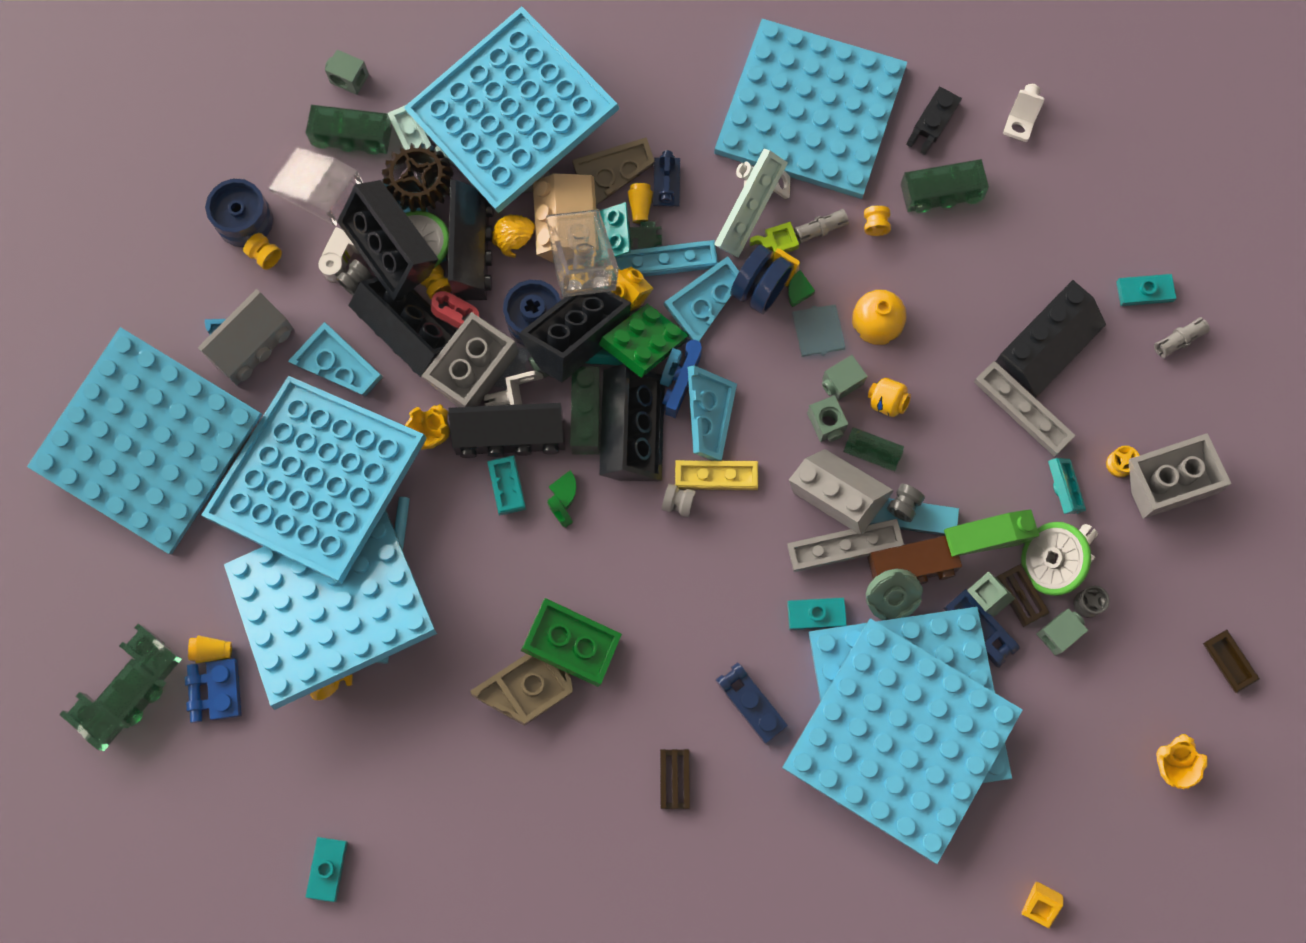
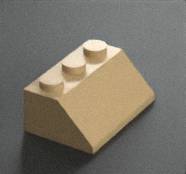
M551 174L533 183L536 255L554 264H558L599 250L594 176Z

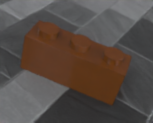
M946 536L874 551L867 557L873 579L888 570L904 569L915 574L921 585L927 583L928 578L938 576L939 580L956 576L955 572L962 567L960 557L951 556Z

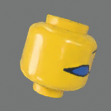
M883 378L878 384H872L868 392V398L871 399V407L874 411L889 417H895L899 413L904 414L910 403L911 394L908 393V388L905 384L890 378Z

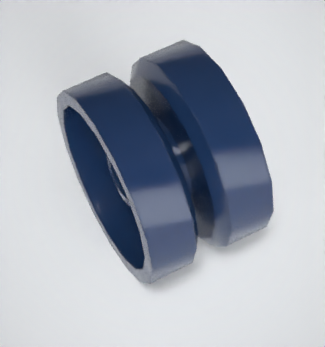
M233 178L215 186L208 195L205 205L207 218L225 242L235 247H244L247 240L254 234L262 233L267 237L271 231L274 219L271 207L255 184L245 179Z
M760 244L750 254L732 285L730 295L742 302L751 297L750 307L761 314H765L786 285L794 264L783 257L773 262L774 252Z
M529 279L516 284L507 293L504 299L503 313L509 333L517 343L525 346L519 337V333L561 301L559 293L552 285L542 280Z

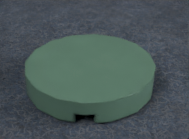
M888 570L876 576L869 584L866 591V603L873 615L881 620L907 617L920 606L923 587L915 574L908 570Z

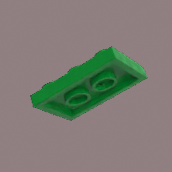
M647 303L604 335L599 345L642 378L668 357L672 348L677 349L684 344L688 334Z
M544 598L521 651L599 687L622 634Z

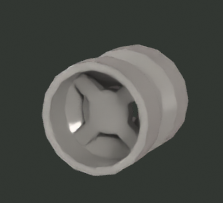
M668 484L662 510L667 512L676 510L681 516L689 517L696 491L691 489L679 490L677 485Z

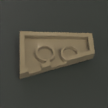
M647 137L572 160L576 174L594 176L596 206L649 169L655 162Z

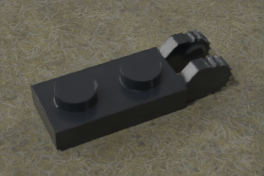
M939 86L916 123L906 145L912 147L915 145L919 135H922L928 139L923 143L920 153L926 155L932 144L936 143L962 98Z

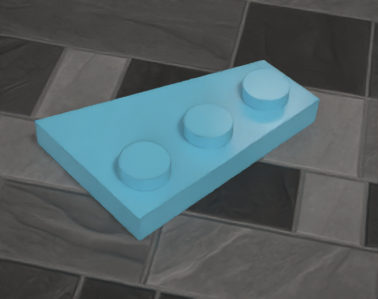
M728 256L663 304L682 330L688 334L690 340H701L731 297L730 291L739 270Z
M325 322L288 361L293 365L363 396H366L383 378L369 362Z
M695 365L689 366L688 381L693 453L712 461H722L737 383Z

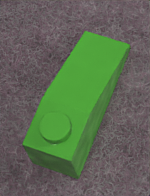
M1031 509L1005 513L944 529L952 557L1019 546L1039 537Z

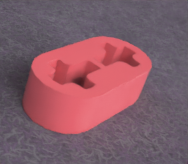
M440 291L432 297L431 311L433 315L458 329L464 322L462 320L463 316L465 317L472 312L479 317V311L476 307L449 292ZM444 301L448 303L443 309L438 307Z

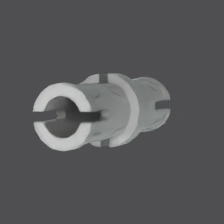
M840 209L824 217L821 215L817 216L813 221L795 227L794 232L799 244L820 235L824 237L828 235V232L848 225V216L844 209Z
M1199 317L1183 328H1176L1170 336L1154 344L1156 353L1159 356L1161 355V358H1165L1180 348H1187L1191 345L1192 341L1210 331L1209 324L1205 319L1203 320L1202 317Z

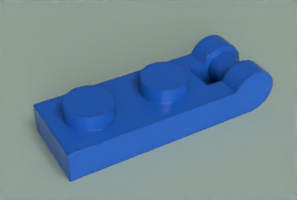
M697 340L687 342L685 347L686 360L683 367L678 365L673 376V381H676L673 390H667L663 400V405H666L665 415L675 419L689 388L688 367L698 366L701 359L702 346Z

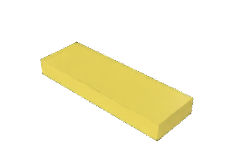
M675 460V485L679 489L758 490V461Z

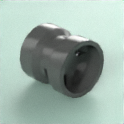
M356 259L349 265L347 273L341 272L336 277L341 286L352 296L361 281L374 278L369 270Z
M901 484L896 492L898 497L895 500H891L887 510L898 519L911 522L916 515V507L921 506L925 496L916 488L907 484Z
M1089 586L1075 596L1073 605L1075 611L1080 616L1092 618L1108 608L1110 599L1108 593L1102 587Z

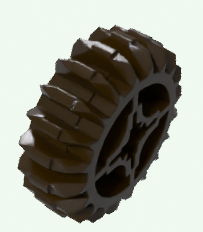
M422 142L418 148H415V145L411 143L410 149L407 150L401 146L400 154L392 152L393 160H386V169H382L384 177L382 182L402 210L405 211L409 207L411 212H415L417 208H421L422 212H426L427 206H431L435 210V203L437 201L444 204L443 195L450 196V180H453L452 177L454 175L453 169L450 167V161L445 158L444 153L441 150L436 152L433 145L426 149L425 144ZM414 172L416 173L417 177L421 179L422 184L420 183L419 179H416V177L414 176ZM435 181V183L429 188L430 183Z

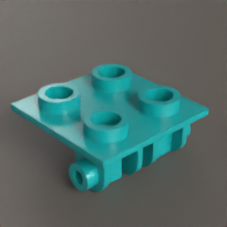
M626 202L596 212L599 250L584 255V266L596 263L598 268H606L611 258L631 252Z

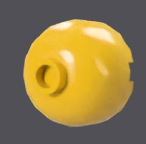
M873 290L866 293L858 300L852 313V325L860 334L859 337L874 345H884L901 335L906 323V308L903 301L895 293L887 290Z

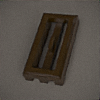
M1021 564L996 576L1015 597L1005 578L1008 579L1030 616L1029 618L1026 616L1015 597L1010 606L1023 627L1050 613ZM1017 573L1039 613H1035L1013 574Z
M660 749L661 809H690L689 749ZM666 756H672V803H666ZM678 756H683L684 803H678Z

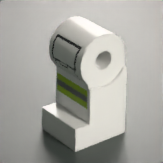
M337 227L332 233L318 263L319 269L330 282H338L336 277L341 272H347L346 266L353 252L360 254L346 233Z

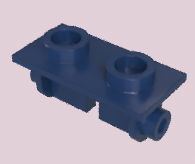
M665 150L660 158H654L653 206L679 207L680 158H675L672 151Z

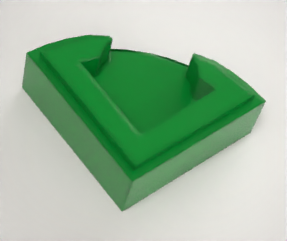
M801 270L792 277L788 288V299L792 307L815 293L814 288Z
M571 470L549 486L551 492L558 497L565 509H568L574 501L577 488L576 480Z
M556 495L547 500L549 509L563 527L566 528L573 523L570 515Z

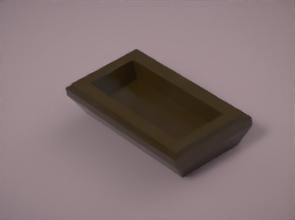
M1228 630L1203 643L1235 693L1260 679Z

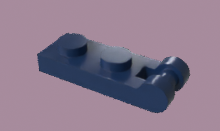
M965 589L943 609L951 611L978 607L987 656L996 667L1000 668L1006 662L1005 658L1009 654L1014 655L1020 647L1005 629ZM996 639L1002 644L998 650L992 645Z
M737 662L731 667L732 670L725 676L720 675L715 681L764 744H766L788 725L748 676L744 668ZM740 680L744 686L736 692L731 685Z

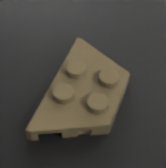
M528 654L470 691L472 697L524 726L573 693L569 673Z

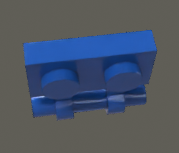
M237 659L206 662L207 674L199 675L198 664L187 665V676L184 679L185 686H188L189 702H186V710L190 712V723L202 722L203 710H209L210 720L242 716ZM207 684L208 700H201L200 685Z

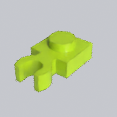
M791 222L765 229L766 237L753 236L749 240L750 246L761 244L774 253L777 248L786 253L799 249V242Z

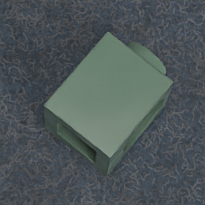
M338 49L333 57L327 60L325 65V72L331 84L356 95L369 76L363 60Z
M850 355L824 372L822 386L829 396L835 395L838 401L863 386L867 375L854 356Z
M835 395L809 405L807 415L820 442L827 439L829 442H832L844 436L848 422ZM826 416L833 418L835 425H825L822 418Z
M989 571L967 590L980 606L993 617L1015 599L1006 587Z
M1068 608L1036 634L1056 656L1065 651L1088 630L1084 626L1085 622L1082 617L1074 611L1071 612Z

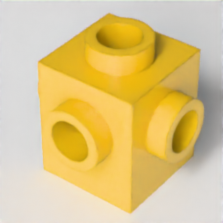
M633 267L623 270L618 269L613 272L609 277L610 283L606 288L631 302L630 311L640 308L653 290V287L644 279L642 273Z

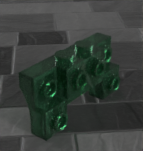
M137 624L134 627L137 633L128 643L122 642L119 645L120 648L134 659H131L95 701L86 693L79 692L75 696L79 699L69 711L63 710L59 714L97 750L104 751L123 728L128 729L140 721L143 717V710L149 703L155 702L161 696L162 688L166 684L164 680L182 660L161 639L141 624Z

